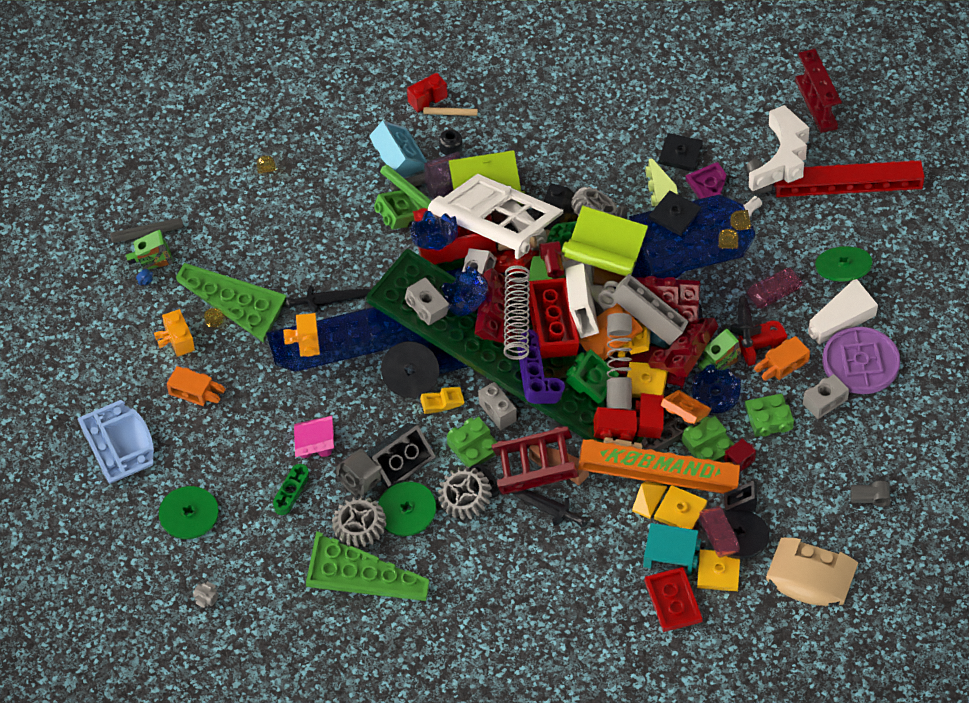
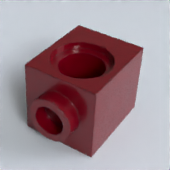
M742 438L725 451L724 462L740 465V473L755 462L756 450L751 443H747Z

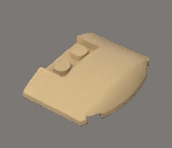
M781 538L766 580L769 582L771 579L777 586L778 591L804 603L828 606V603L840 601L839 605H843L858 562L842 552L837 554L803 543L801 539Z

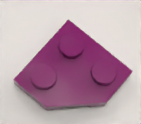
M716 162L686 175L685 180L702 204L706 205L720 199L727 174L719 163Z

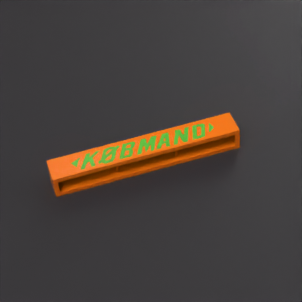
M583 439L578 470L722 494L738 487L740 465H734L730 462L722 463L712 459L704 460L693 456L675 455L670 452L662 453L652 449L644 450L634 446L626 447L616 445L615 443H602L593 439Z

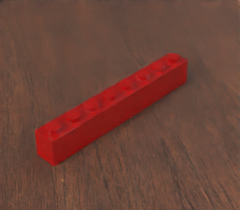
M921 160L838 164L831 166L820 165L804 167L802 178L789 183L784 179L774 183L776 197L915 190L923 188L924 172Z

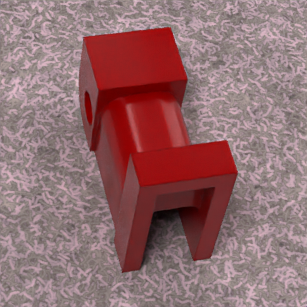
M768 321L760 324L762 326L761 333L751 336L753 345L749 348L742 346L743 336L738 335L739 339L737 340L740 344V350L748 367L755 365V350L767 346L775 349L787 339L786 331L780 322Z

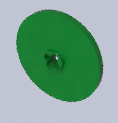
M835 247L821 253L816 259L815 267L818 274L832 281H851L865 276L871 270L872 258L868 252L857 247Z
M402 482L390 487L383 493L378 502V506L383 508V513L386 516V527L384 529L397 536H412L422 532L432 523L436 514V501L432 492L424 485L416 482ZM407 506H410V509H407L406 512H404L403 508L406 509Z
M196 486L175 489L163 499L159 507L161 526L168 534L179 539H194L203 536L213 528L219 514L218 504L214 496L207 490ZM190 510H192V513H188V515H185V512H189Z

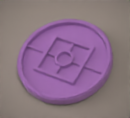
M851 327L837 332L828 340L823 351L822 363L826 375L830 377L835 374L849 389V392L871 394L887 388L896 379L900 368V354L894 342L882 332L867 327Z

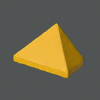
M650 481L642 483L632 512L651 519L667 490V486Z

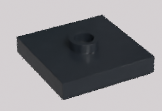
M668 133L658 164L694 172L703 140Z
M669 190L649 214V220L681 236L700 214L702 207Z

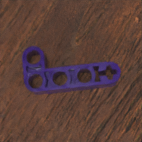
M529 329V336L527 337L529 339V343H527L529 345V355L519 359L525 398L533 404L557 403L562 397L565 384L558 378H544L538 336L535 331ZM527 332L521 333V335L526 337ZM522 339L519 341L526 343L527 339ZM517 347L518 351L526 350L524 348ZM527 351L518 353V356L525 355Z

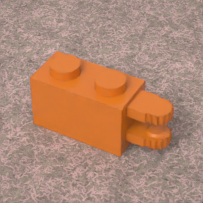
M794 336L783 341L777 348L770 349L766 353L765 359L755 365L754 370L758 373L767 368L768 370L761 376L765 381L773 376L781 380L809 362L810 350Z
M176 366L167 382L169 395L204 406L206 401L219 403V395L213 392L219 394L225 392V387L213 382L212 378L208 375L199 374L189 368Z

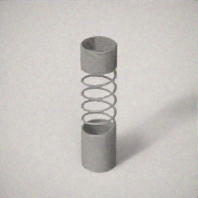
M614 313L607 316V336L613 339L607 343V346L612 349L607 353V356L612 359L607 363V366L612 368L607 372V376L610 377L607 380V408L632 410V379L630 377L615 378L609 375V372L614 370H632L629 367L614 368L609 365L610 362L615 360H632L628 357L614 358L609 356V353L615 350H632L631 348H613L609 346V343L613 341L632 340L631 338L616 339L609 336L630 335L632 333V316L625 313Z

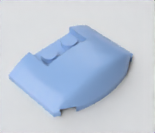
M122 400L78 418L85 438L109 484L153 465L154 448L148 427L136 410L125 406V402Z

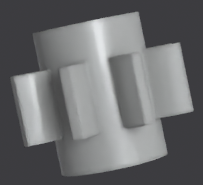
M208 581L206 584H198L193 592L196 604L203 608L214 605L219 595L215 589L216 585Z

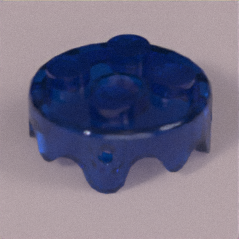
M426 211L421 221H413L412 227H409L412 242L422 249L441 250L458 237L456 216L450 217L447 213H444L441 218H436L431 211Z
M467 266L465 272H457L454 283H443L442 285L445 300L449 303L448 309L458 316L472 313L486 299L488 282L481 273L471 266Z
M710 364L694 377L692 397L712 408L710 413L727 412L738 403L740 398L741 380L739 377L736 378L727 368L725 370H717L713 364ZM717 389L721 391V393L715 395L711 393V391Z

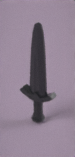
M310 286L307 291V297L295 299L287 297L285 305L287 308H291L295 305L308 304L310 310L316 313L318 312L317 305L365 297L371 290L349 289L314 293V287Z
M742 295L738 303V326L732 324L730 332L743 336L742 346L749 348L753 345L751 336L760 334L762 326L753 327L748 300Z
M527 489L511 493L555 517L552 519L553 526L558 525L565 518L574 521L581 528L585 527L588 523L586 516H579L569 511V497L565 498L564 505Z

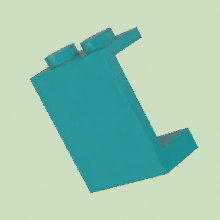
M650 523L643 567L651 568L652 562L658 561L688 566L687 575H691L692 568H697L698 556H695L696 550L700 551L701 539H698V530Z

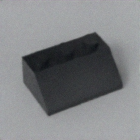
M550 183L543 202L562 209L563 214L544 227L545 230H551L558 223L577 221L578 214L574 213V209L571 207V201L575 193L570 188ZM540 211L537 219H539L545 213Z
M412 423L405 424L366 452L373 462L376 461L380 464L382 468L380 471V481L388 489L401 483L436 458L418 424Z

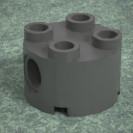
M363 449L353 452L336 467L337 476L341 475L343 478L341 480L342 485L355 496L359 494L360 497L365 495L381 480L380 471L382 468L380 464L376 461L373 462Z

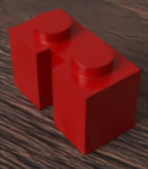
M437 72L407 88L408 103L417 113L424 110V107H429L430 102L434 101L436 104L447 98V83Z
M641 393L640 399L635 401L634 411L638 412V417H636L637 436L660 439L663 431L664 407L661 406L664 395Z
M597 407L593 417L595 438L605 439V437L611 438L613 436L620 440L633 441L637 432L636 411Z

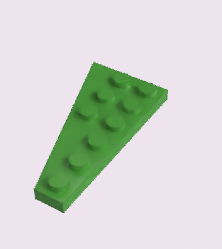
M187 263L182 265L176 276L177 282L263 343L287 298L285 294Z
M316 531L306 587L420 601L427 600L429 579L408 570H401L390 562L385 563L374 555L353 546L348 547L339 543V540L330 539L323 536V533Z

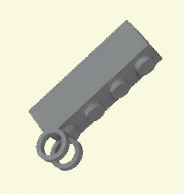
M630 274L620 283L615 281L606 282L603 290L598 295V301L602 306L611 308L616 303L619 304L669 345L684 332L689 322ZM607 286H615L616 289L613 292L607 290ZM605 294L608 298L613 299L614 302H605L602 299V295Z

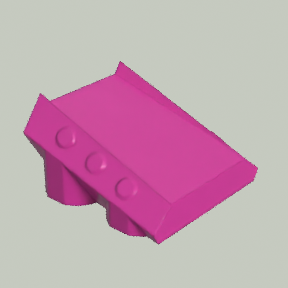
M332 415L294 424L295 457L309 458L313 453H318L322 457L331 455L334 449Z

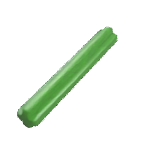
M389 165L381 168L380 172L422 208L428 209L431 200Z

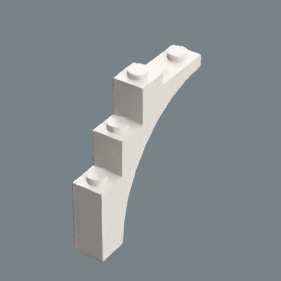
M785 105L769 111V126L776 133L780 141V147L769 162L749 173V188L752 191L783 179L789 183L803 177V160H806L807 149L805 143L809 141V127Z

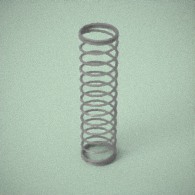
M516 265L505 270L504 354L510 359L518 360L529 355V345L527 344L529 343L527 338L529 336V326L527 324H529L528 311L530 309L528 306V298L530 296L528 294L530 290L528 287L530 282L528 280L530 272L526 267ZM512 269H523L527 271V273L522 271H516L507 275V272ZM514 273H524L527 275L523 278L509 277V275ZM527 281L528 284L527 286L524 284L509 285L508 282L523 283ZM510 287L514 289H524L527 287L528 290L527 292L522 290H515L510 292L508 289ZM514 292H524V293H523V294H516V293H514ZM509 294H513V295H524V294H527L528 297H527V298H525V297H512V298H510V297H508V295H509ZM509 300H512V301L521 302V301L527 300L528 303H527V304H523V303L509 304L508 301H509ZM510 306L515 307V308L527 307L528 309H527V311L522 310V309H515V310H511V311H510V310L508 309V307H510ZM509 313H513V314H524V313H527V317H524V316H513V317H509L508 314H509ZM512 319L521 321L527 319V323L525 324L522 322H514L510 324L508 320ZM510 325H511V326H514V327L527 326V330H524V329H512V330H509L507 327L510 326ZM509 332H513V333H524V332H527V336H526V337L523 336V335L509 336L508 333H509ZM510 338L515 340L527 339V342L524 343L519 341L510 343L507 340ZM511 347H521V348H524V349H526V350H523V351H514V350H511V349H509V348H511ZM508 349L516 353L527 351V353L522 356H511L506 353V350Z

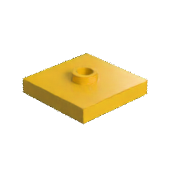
M630 362L629 368L632 370L628 371L627 377L632 379L631 398H640L641 393L664 395L668 371L650 368L648 363Z
M671 485L655 513L654 519L669 526L693 530L707 505V500Z
M700 549L697 588L738 592L740 559L724 556L718 551Z

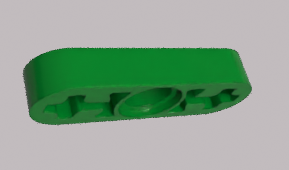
M296 464L290 470L273 500V508L277 514L286 515L291 511L309 479V471L306 465ZM294 486L297 489L293 493H288L286 488Z

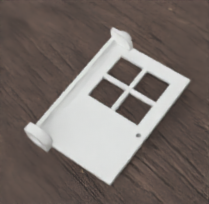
M476 174L444 198L438 196L432 200L428 207L427 219L432 222L440 217L514 249L515 258L519 259L529 252L530 238L562 215L563 210L512 189L511 186H505L480 174ZM510 199L525 205L515 213L500 207ZM530 207L545 213L535 222L519 216ZM495 210L510 216L499 225L484 219ZM514 219L529 224L520 233L504 228Z

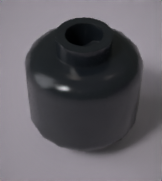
M446 130L439 136V149L441 153L446 156H456L462 151L463 141L458 131Z

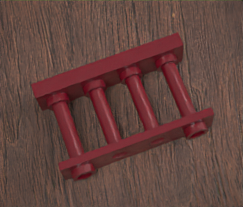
M816 49L799 52L798 56L805 68V72L802 75L795 76V82L820 133L837 130L838 123L831 110L832 106L841 104L842 101Z
M568 426L556 427L554 430L509 441L502 440L491 445L495 455L501 456L504 477L497 480V485L502 495L579 477L575 463L569 462L565 440L572 438ZM558 442L561 464L551 467L546 444ZM531 445L539 446L542 464L540 470L531 471L527 449ZM520 451L523 472L512 476L508 453Z

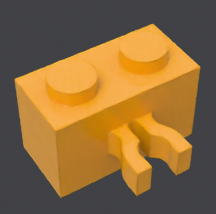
M178 309L162 315L166 331L154 333L156 340L163 338L157 341L159 348L171 342L177 357L195 351L193 337L181 310Z
M316 314L296 315L297 330H283L285 345L299 342L300 356L320 355Z

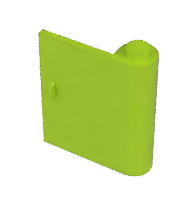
M514 150L449 160L453 190L476 174H480L505 186H511L512 189L525 194V191H521Z
M582 205L572 237L569 242L565 241L562 253H565L564 257L613 273L623 276L632 275L648 226Z

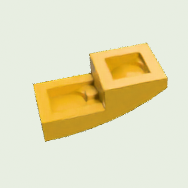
M460 387L442 388L440 393L421 394L420 397L424 414L450 410L465 403Z

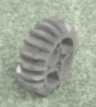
M591 187L580 188L574 194L571 201V207L574 209V213L578 214V217L582 205L614 216L617 210V204L613 202V199L603 194L602 191H598L596 188L592 189Z
M466 466L464 471H462L458 467L457 473L451 470L452 476H445L446 482H440L442 489L438 490V493L441 495L438 499L442 502L441 507L446 509L448 515L452 514L454 518L460 516L461 520H464L467 515L469 519H472V514L475 513L476 516H479L478 511L480 509L485 511L486 509L483 505L490 504L487 498L492 497L491 492H489L491 485L488 484V478L484 477V474L478 472L476 468L470 471V468ZM475 482L479 484V494L473 491ZM452 492L456 495L455 505L451 502Z
M362 496L359 500L353 497L351 502L345 500V506L339 505V510L335 511V517L332 518V528L342 544L346 543L349 547L354 544L357 549L361 544L365 548L366 543L373 545V539L379 540V534H384V527H386V516L383 513V508L378 506L376 500L372 502L369 497L365 501Z

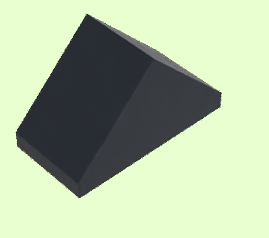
M755 480L724 493V511L756 512L757 482Z

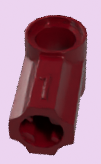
M560 242L539 244L541 260H544L547 276L557 279L564 275Z

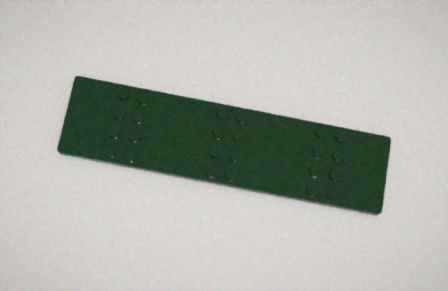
M406 249L367 294L366 302L558 423L565 427L568 426L571 431L582 438L604 442V439L594 437L593 417L597 407L607 408V395L598 404L587 393H578L566 382L568 378L566 373L572 366H576L575 359L579 355L578 353L573 356L541 358L544 378H558L562 380L565 384V389L560 401L557 403L533 404L528 402L524 395L519 359H510L505 356V346L503 343L482 339L474 334L481 295L478 291L412 250ZM423 278H426L449 303L447 315L429 326L424 320L419 318L418 313L405 300L407 288ZM513 313L508 314L509 317L516 316ZM509 319V320H508V322H509L510 324H511V323H514V322H522V323H525V324L527 323V322L524 321V320H521V321L512 320V319ZM527 324L529 326V329L533 330V326L531 324ZM527 326L515 327V328L526 330V329H527ZM517 347L509 348L511 350L518 351ZM506 350L508 355L518 356V353ZM640 398L631 399L632 410L635 409V401L639 400ZM636 432L631 444H634V442L642 443L644 437L637 436Z

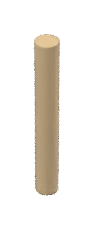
M424 107L423 114L477 116L478 109Z

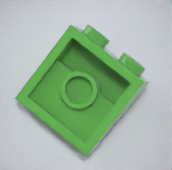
M402 190L378 194L374 204L375 211L381 213L384 224L389 225L392 230L408 227L409 222L414 221L413 211L422 208Z
M783 394L745 401L744 405L755 437L768 436L777 432L784 433L793 429L794 419L789 405H786Z
M716 416L703 418L696 427L693 425L688 426L682 436L683 444L693 457L698 459H712L720 462L725 458V451L734 445L726 435L725 427Z
M480 417L475 419L469 418L465 421L464 426L459 429L454 427L448 432L447 445L465 466L470 468L475 464L481 465L495 456L491 445L496 444L497 441L492 437L490 429Z

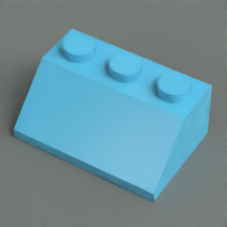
M382 121L370 134L373 146L379 151L381 159L402 177L420 172L430 166L407 128Z

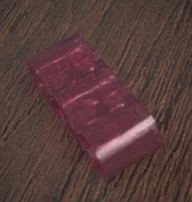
M786 268L751 286L747 291V295L756 307L761 309L797 291L802 286L803 281L792 268Z
M716 506L701 510L699 512L701 523L717 556L721 558L738 553L739 544L722 508Z

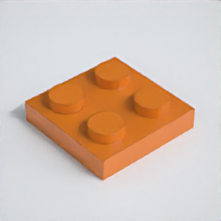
M680 390L663 398L661 406L665 407L666 411L681 416L685 422L695 424L708 416L712 409Z

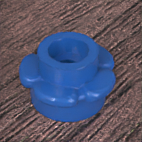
M148 269L142 270L136 276L138 284H144V286L150 284L153 280V272H150Z

